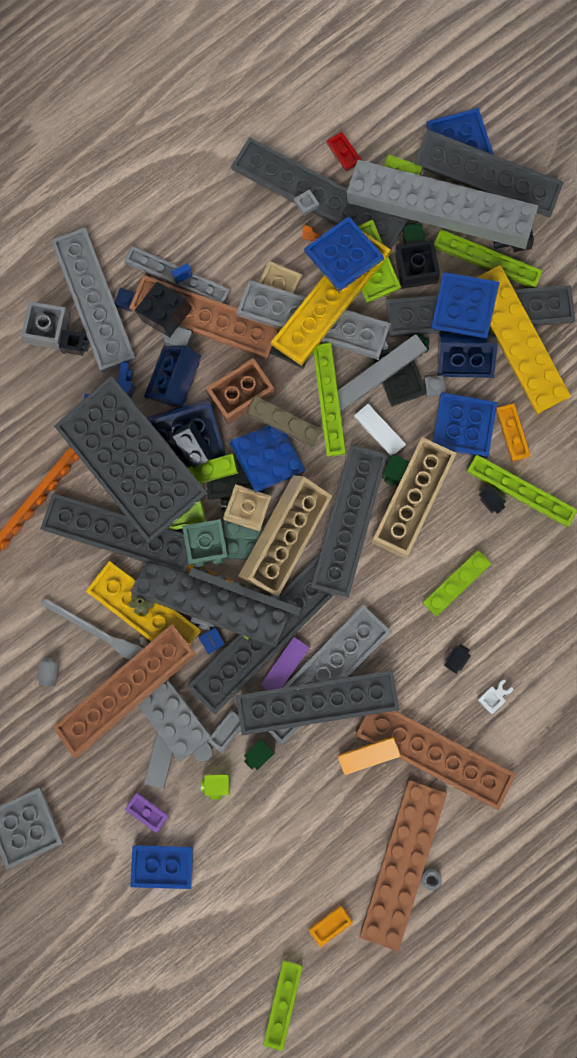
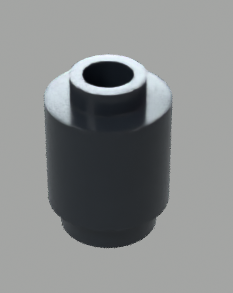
M491 485L479 493L481 502L491 514L494 512L498 514L506 508L504 504L507 501Z
M462 644L459 647L454 645L445 659L444 666L455 674L462 671L471 657L469 654L470 650Z

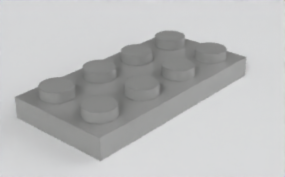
M169 679L138 705L179 762L183 761L212 738Z

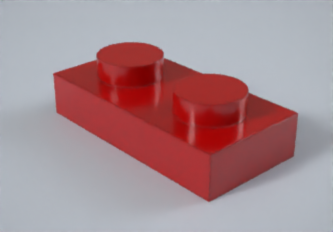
M343 132L327 140L328 147L346 172L356 167L358 160L362 161Z

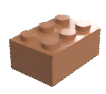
M254 358L206 388L207 395L228 425L247 413L254 396L266 401L275 395L274 387Z

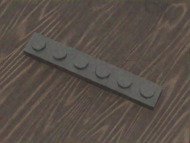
M191 568L189 576L193 579L197 578L204 581V583L216 585L229 592L232 591L240 594V596L291 613V617L299 619L302 613L299 604L288 601L286 603L280 601L281 598L276 595L270 594V596L262 594L263 591L257 588H245V585L241 582L234 581L232 583L226 581V577L219 574L215 576L210 575L203 568Z

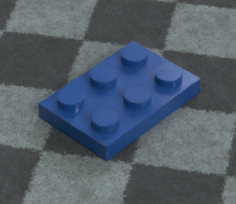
M133 845L130 887L191 889L193 847Z

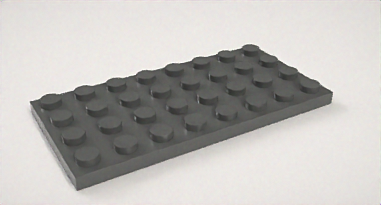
M112 376L105 380L54 426L148 543L153 542L208 494L201 483Z

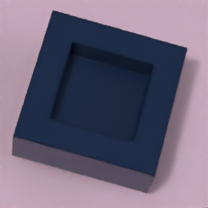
M120 288L114 302L115 306L132 312L129 307L136 292Z

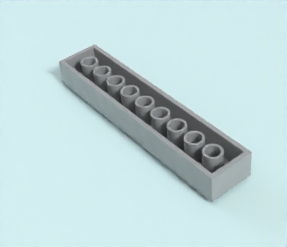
M361 160L357 161L347 190V201L349 204L526 249L539 206Z

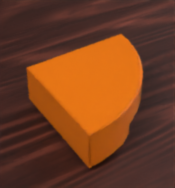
M304 225L302 239L314 242L321 237V234L319 232L316 234L312 231V227Z

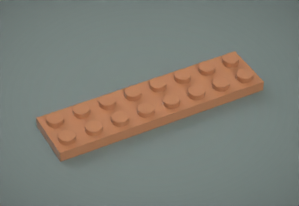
M142 276L129 307L131 311L135 312V309L158 281L184 296L190 304L192 310L182 321L181 326L186 327L187 330L197 335L268 360L272 348L271 341L280 329L239 317L236 313L237 308L148 276Z
M171 624L58 722L53 728L73 758L77 759L196 655L195 651L178 629Z
M396 711L366 715L355 734L371 744L394 736L401 753V757H398L399 759L498 811L516 776L515 773Z
M408 780L359 936L361 939L399 952L447 793Z

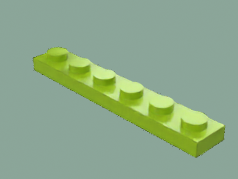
M440 229L434 242L435 249L488 271L501 265L508 279L530 288H536L543 270Z
M331 342L319 344L313 351L326 454L327 457L346 455L333 348Z
M477 454L467 470V473L567 528L577 513V509Z

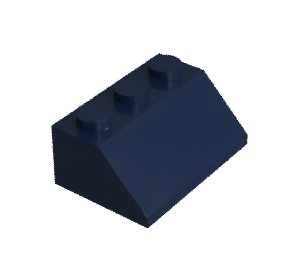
M439 333L438 376L494 378L498 347L496 335L488 334V339L456 333Z
M185 345L163 346L144 397L169 406L182 407L186 401L188 390L193 383L196 369L199 367L201 355Z

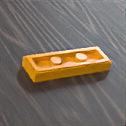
M515 403L497 407V417L511 462L530 458L531 455Z
M394 736L338 755L344 775L401 757Z

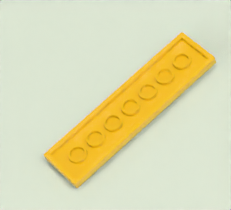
M365 232L363 233L384 256V260L340 292L324 275L271 341L273 347L301 366L391 253V249Z
M499 265L476 277L500 282L490 329L496 335L497 342L536 415L570 398L569 391L502 266Z

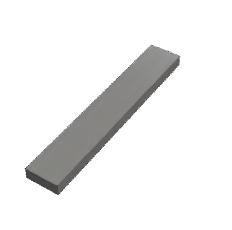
M134 246L131 247L124 260L126 265L168 284L225 304L231 293L230 289L192 273V277L176 284L171 271L179 268L178 266Z
M415 334L340 388L338 394L341 412L426 352L427 348L419 337Z

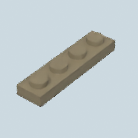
M257 396L253 397L246 413L310 447L315 445L321 431L318 427Z

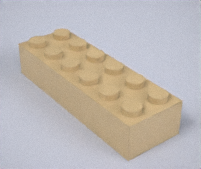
M423 437L421 438L376 531L372 544L407 559L457 454L456 452Z
M293 475L238 577L269 595L273 594L279 597L332 495L304 476Z

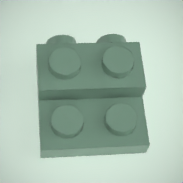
M221 519L182 526L190 566L202 568L208 562H213V565L225 563L224 560L228 559Z
M224 520V540L228 559L247 560L263 531V524L261 530L257 531Z

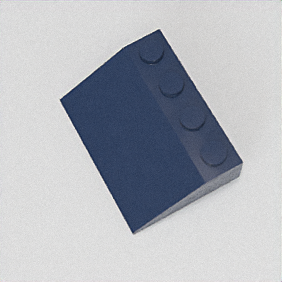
M209 398L146 417L165 441L172 439L178 428L194 421L212 452L209 460L226 456ZM179 448L174 450L178 456L183 454Z

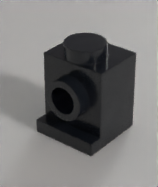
M63 330L59 349L63 354L69 353L83 356L84 351L87 352L89 349V341L84 333Z

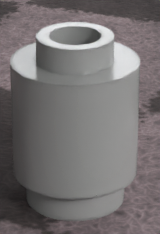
M43 658V662H39L37 677L39 685L55 686L59 663H55V659Z

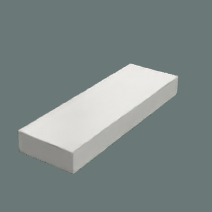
M369 404L354 415V418L390 457L392 454L396 455L406 446L402 439Z

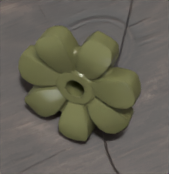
M131 595L134 601L129 602L130 608H135V614L139 615L142 611L146 615L149 613L148 608H154L153 602Z

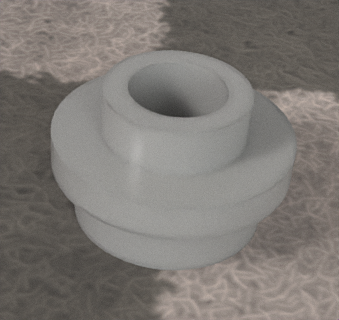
M429 869L422 875V884L426 889L436 890L441 886L442 877L438 871ZM430 876L435 877L434 883L428 882Z

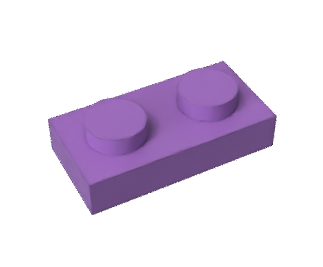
M138 792L125 808L127 812L155 833H158L169 815Z

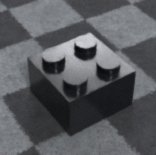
M433 240L396 246L395 259L401 289L438 283L440 271Z
M157 281L135 309V312L142 322L170 338L192 308L184 296Z

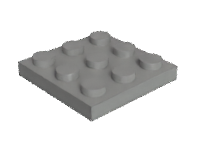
M38 788L0 806V855L6 870L63 844L42 788Z

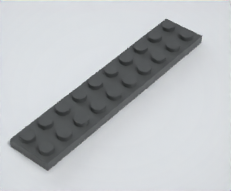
M250 137L231 166L233 171L293 203L294 198L310 189L319 202V207L313 210L312 213L334 225L339 224L348 216L357 226L373 220L383 245L389 249H392L403 231V227L407 224V220L399 216L349 204L347 201L348 189Z
M571 285L514 290L533 326L575 322ZM438 296L387 299L388 323H391L389 337L451 333L431 328Z
M319 556L279 595L280 601L286 603L292 601L299 604L302 613L299 619L290 616L277 647L251 638L247 640L239 634L187 686L214 715L334 596L310 589Z

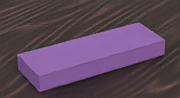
M293 637L261 683V686L266 690L283 688L310 648Z

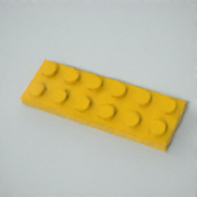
M110 561L86 590L89 595L151 642L171 624L178 629L189 645L192 644L201 632L198 627L175 610L154 603V608H148V614L144 615L142 611L139 615L135 614V608H130L129 602L134 601L131 598V589L136 581Z

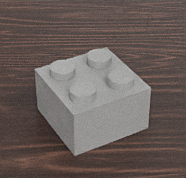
M29 301L21 333L24 342L30 345L60 350L59 343L62 331L67 330L70 318L65 307Z

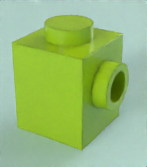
M230 774L204 775V779H201V791H205V796H209L210 800L221 799V795H230Z

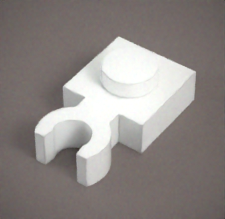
M506 680L498 683L497 690L490 687L477 700L491 715L506 702L502 696L513 691L512 687L507 691L503 690L502 685Z

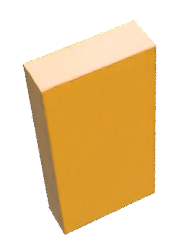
M340 905L308 929V931L321 948L349 927L353 921Z

